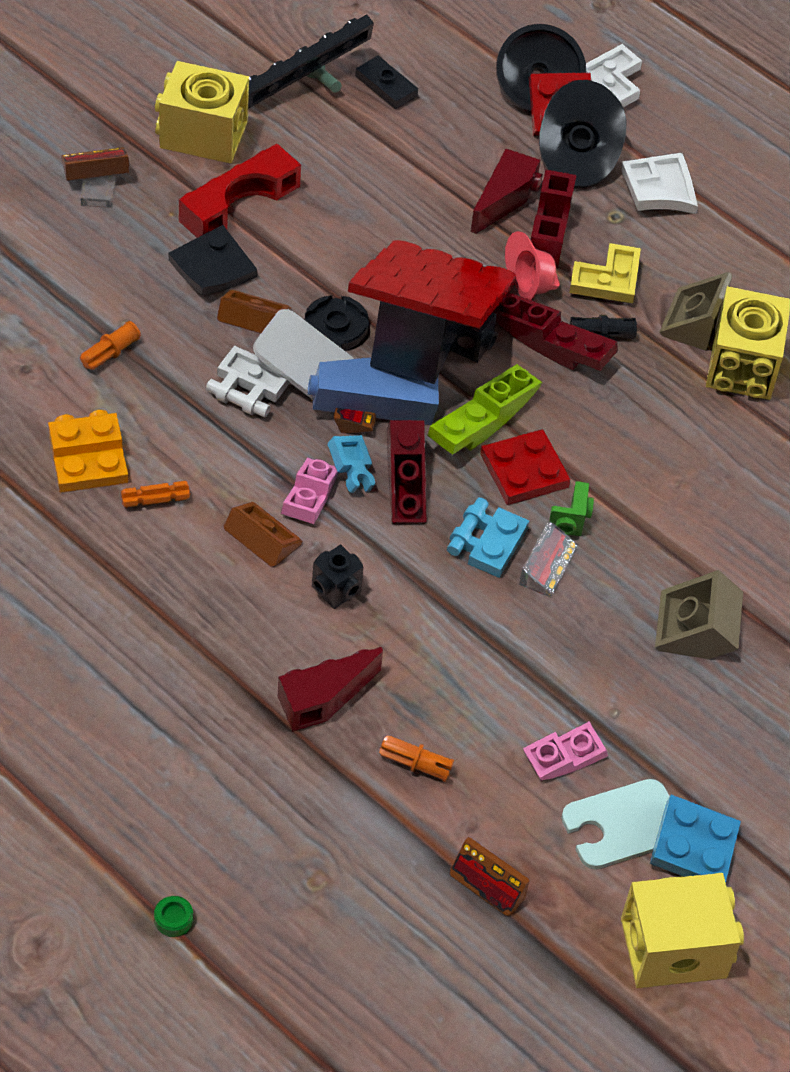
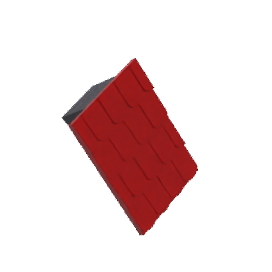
M392 241L387 248H383L375 259L370 260L364 268L361 267L348 284L347 292L380 301L370 366L435 384L461 325L465 324L480 328L513 288L516 274L502 267H483L482 263L468 258L457 257L454 259L452 255L435 249L422 250L420 246L410 242Z

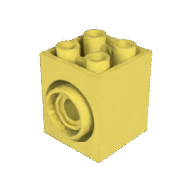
M177 61L172 73L168 72L166 74L164 92L157 95L155 111L159 112L155 133L159 135L160 148L232 163L248 122L249 76Z
M726 287L715 329L706 387L754 398L771 399L784 354L790 314L789 298Z
M723 873L668 877L631 883L621 922L636 988L726 979L728 977L732 964L737 961L739 946L744 943V933L741 923L735 922L733 914L735 908L734 892L731 887L726 886Z

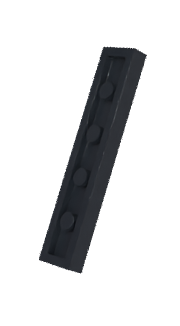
M367 14L359 19L353 18L340 30L323 35L312 46L300 48L289 59L275 62L268 71L259 76L253 75L249 77L248 109L370 40L374 22Z

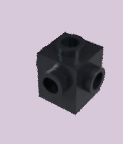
M341 544L331 551H324L313 562L312 587L333 609H336L361 592L363 564L354 553L350 554Z

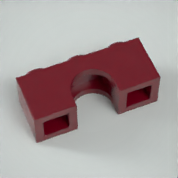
M545 169L538 210L530 240L535 249L547 252L553 256L556 269H558L576 175Z

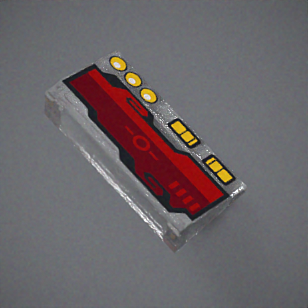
M547 521L522 568L519 585L551 598L578 544L555 524Z

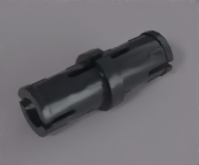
M599 315V317L592 318L570 317L569 324L607 338H636V318H608L607 315Z

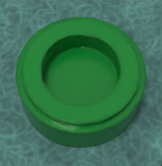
M168 896L160 900L154 910V923L157 930L169 937H178L188 932L193 923L191 904L180 896Z

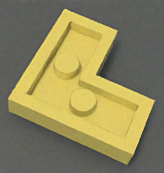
M609 243L606 266L574 261L569 293L633 303L641 248Z

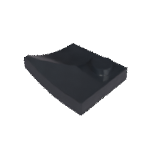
M224 225L168 253L169 261L179 274L202 295L224 291L257 277V268Z

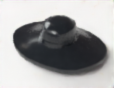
M574 80L562 86L552 96L545 110L539 132L541 160L547 170L576 175L574 188H587L604 180L613 171L621 155L626 136L627 119L621 102L613 92L604 85L591 80Z

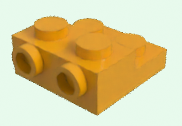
M96 410L90 413L89 417L74 418L72 415L65 414L58 416L53 422H48L49 440L60 493L128 483V472L117 413L108 414L105 410Z

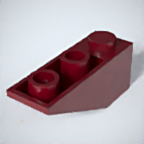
M390 420L387 427V463L392 523H426L425 421Z
M382 647L371 650H359L351 656L337 660L328 659L317 666L303 670L294 669L285 675L279 676L277 697L292 732L327 722L381 671Z

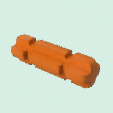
M187 481L173 482V485L163 483L141 486L138 490H136V487L125 488L121 491L122 504L126 508L138 506V503L150 505L170 502L171 499H175V501L187 500L190 497Z

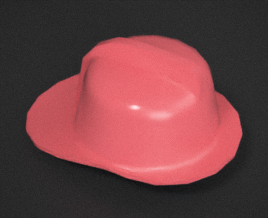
M521 231L512 233L505 246L506 268L516 274L515 286L518 289L519 295L532 300L535 295L558 289L560 283L556 274L553 256L547 252L535 249L525 233Z

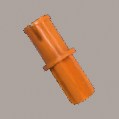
M127 321L111 334L102 335L98 343L81 354L80 360L86 369L94 370L111 357H119L123 349L140 339V330L132 321Z
M390 735L386 736L382 741L379 752L385 758L411 767V772L419 770L442 779L444 782L447 781L450 775L449 770L451 771L454 764V759L424 749L423 744H420L418 747Z

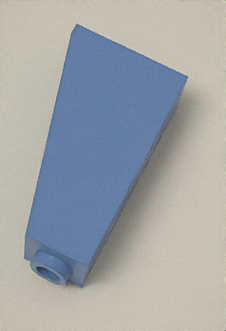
M371 357L319 362L316 375H310L308 395L313 396L314 410L335 412L336 408L372 412L376 414V418L424 420L426 425H432L439 405L438 378L435 384L371 367Z

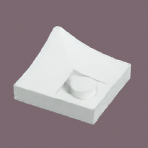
M682 153L622 162V173L638 211L670 209L691 214L697 213L698 205L695 191Z

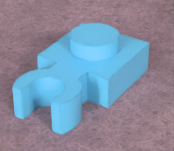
M362 435L333 436L327 445L337 472L347 473L346 487L348 491L354 493L360 486V482L365 492H369L375 485V479L368 471L372 466V461Z

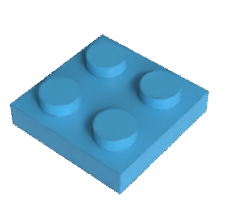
M671 794L666 801L650 864L683 877L723 873L726 882L741 821Z

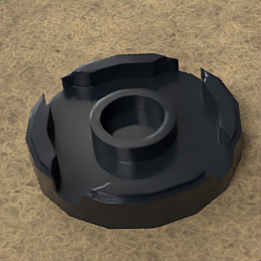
M333 295L324 296L313 301L306 309L304 320L344 351L359 346L367 337L369 329V317L366 309L358 301L350 297L341 296L340 299L333 298Z

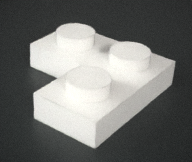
M623 44L586 63V73H591V81L600 83L612 91L623 107L639 99L640 89L626 77L641 69L642 60Z

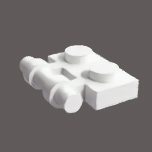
M234 345L217 369V376L224 380L220 383L210 379L206 385V391L216 395V399L224 403L229 401L242 407V411L250 415L256 413L266 418L271 406L261 402V400L265 397L276 402L290 382L261 361L256 355ZM238 385L249 390L250 393L246 395L235 390Z

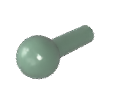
M325 65L307 75L309 78H317L334 93L338 92L342 87L341 82L325 70Z

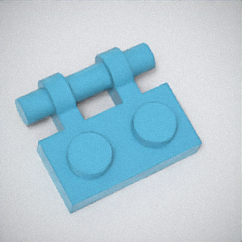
M477 498L475 503L469 505L464 512V521L461 526L456 527L450 535L451 542L447 547V551L453 556H458L462 549L470 552L468 565L500 578L527 532L530 521L499 507L493 517L487 515L485 511L489 506L488 501L484 498ZM475 527L484 531L480 539L472 535Z

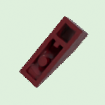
M505 149L473 210L470 232L479 233L525 204L532 191L537 192L543 178V174L539 173L540 159Z

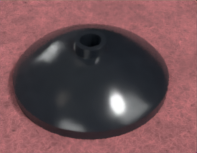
M532 24L516 30L505 40L497 56L496 76L505 96L519 108L531 112L530 74H533L534 71H539L541 74L586 73V61L580 46L567 32L548 24Z

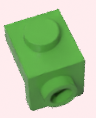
M575 482L571 508L551 507L548 522L549 532L553 525H555L566 535H582L585 518H591L594 498L588 497L589 483Z

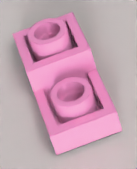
M307 458L296 474L295 485L283 502L281 514L314 524L337 478L338 472L336 467L329 465L323 460Z
M590 722L560 737L554 732L523 748L540 781L574 772L608 757L606 748Z

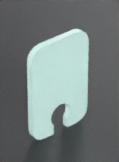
M646 779L571 802L563 809L561 818L568 834L578 831L580 827L586 824L596 825L601 829L604 836L601 841L593 844L586 842L577 845L575 849L581 862L586 867L601 869L653 852L666 801L670 796L662 783L654 779Z

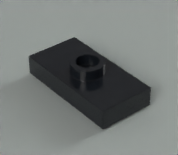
M376 56L356 68L355 76L394 109L399 108L418 96L419 88L380 56Z

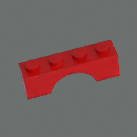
M279 144L262 150L254 157L235 165L231 170L217 178H212L208 183L179 199V222L196 238L221 225H224L227 229L228 207L231 203L242 197L254 195L268 197L277 201L300 187L301 164Z

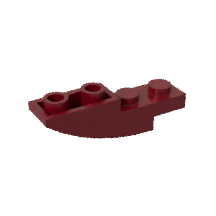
M510 292L493 311V313L497 314L496 322L514 338L544 357L572 370L580 363L601 371L618 352L617 341L561 321V311Z

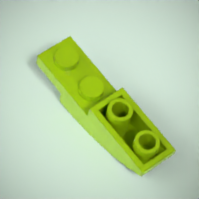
M516 364L477 388L471 401L430 425L427 436L452 455L464 447L471 451L505 425L541 387L542 382L526 369Z

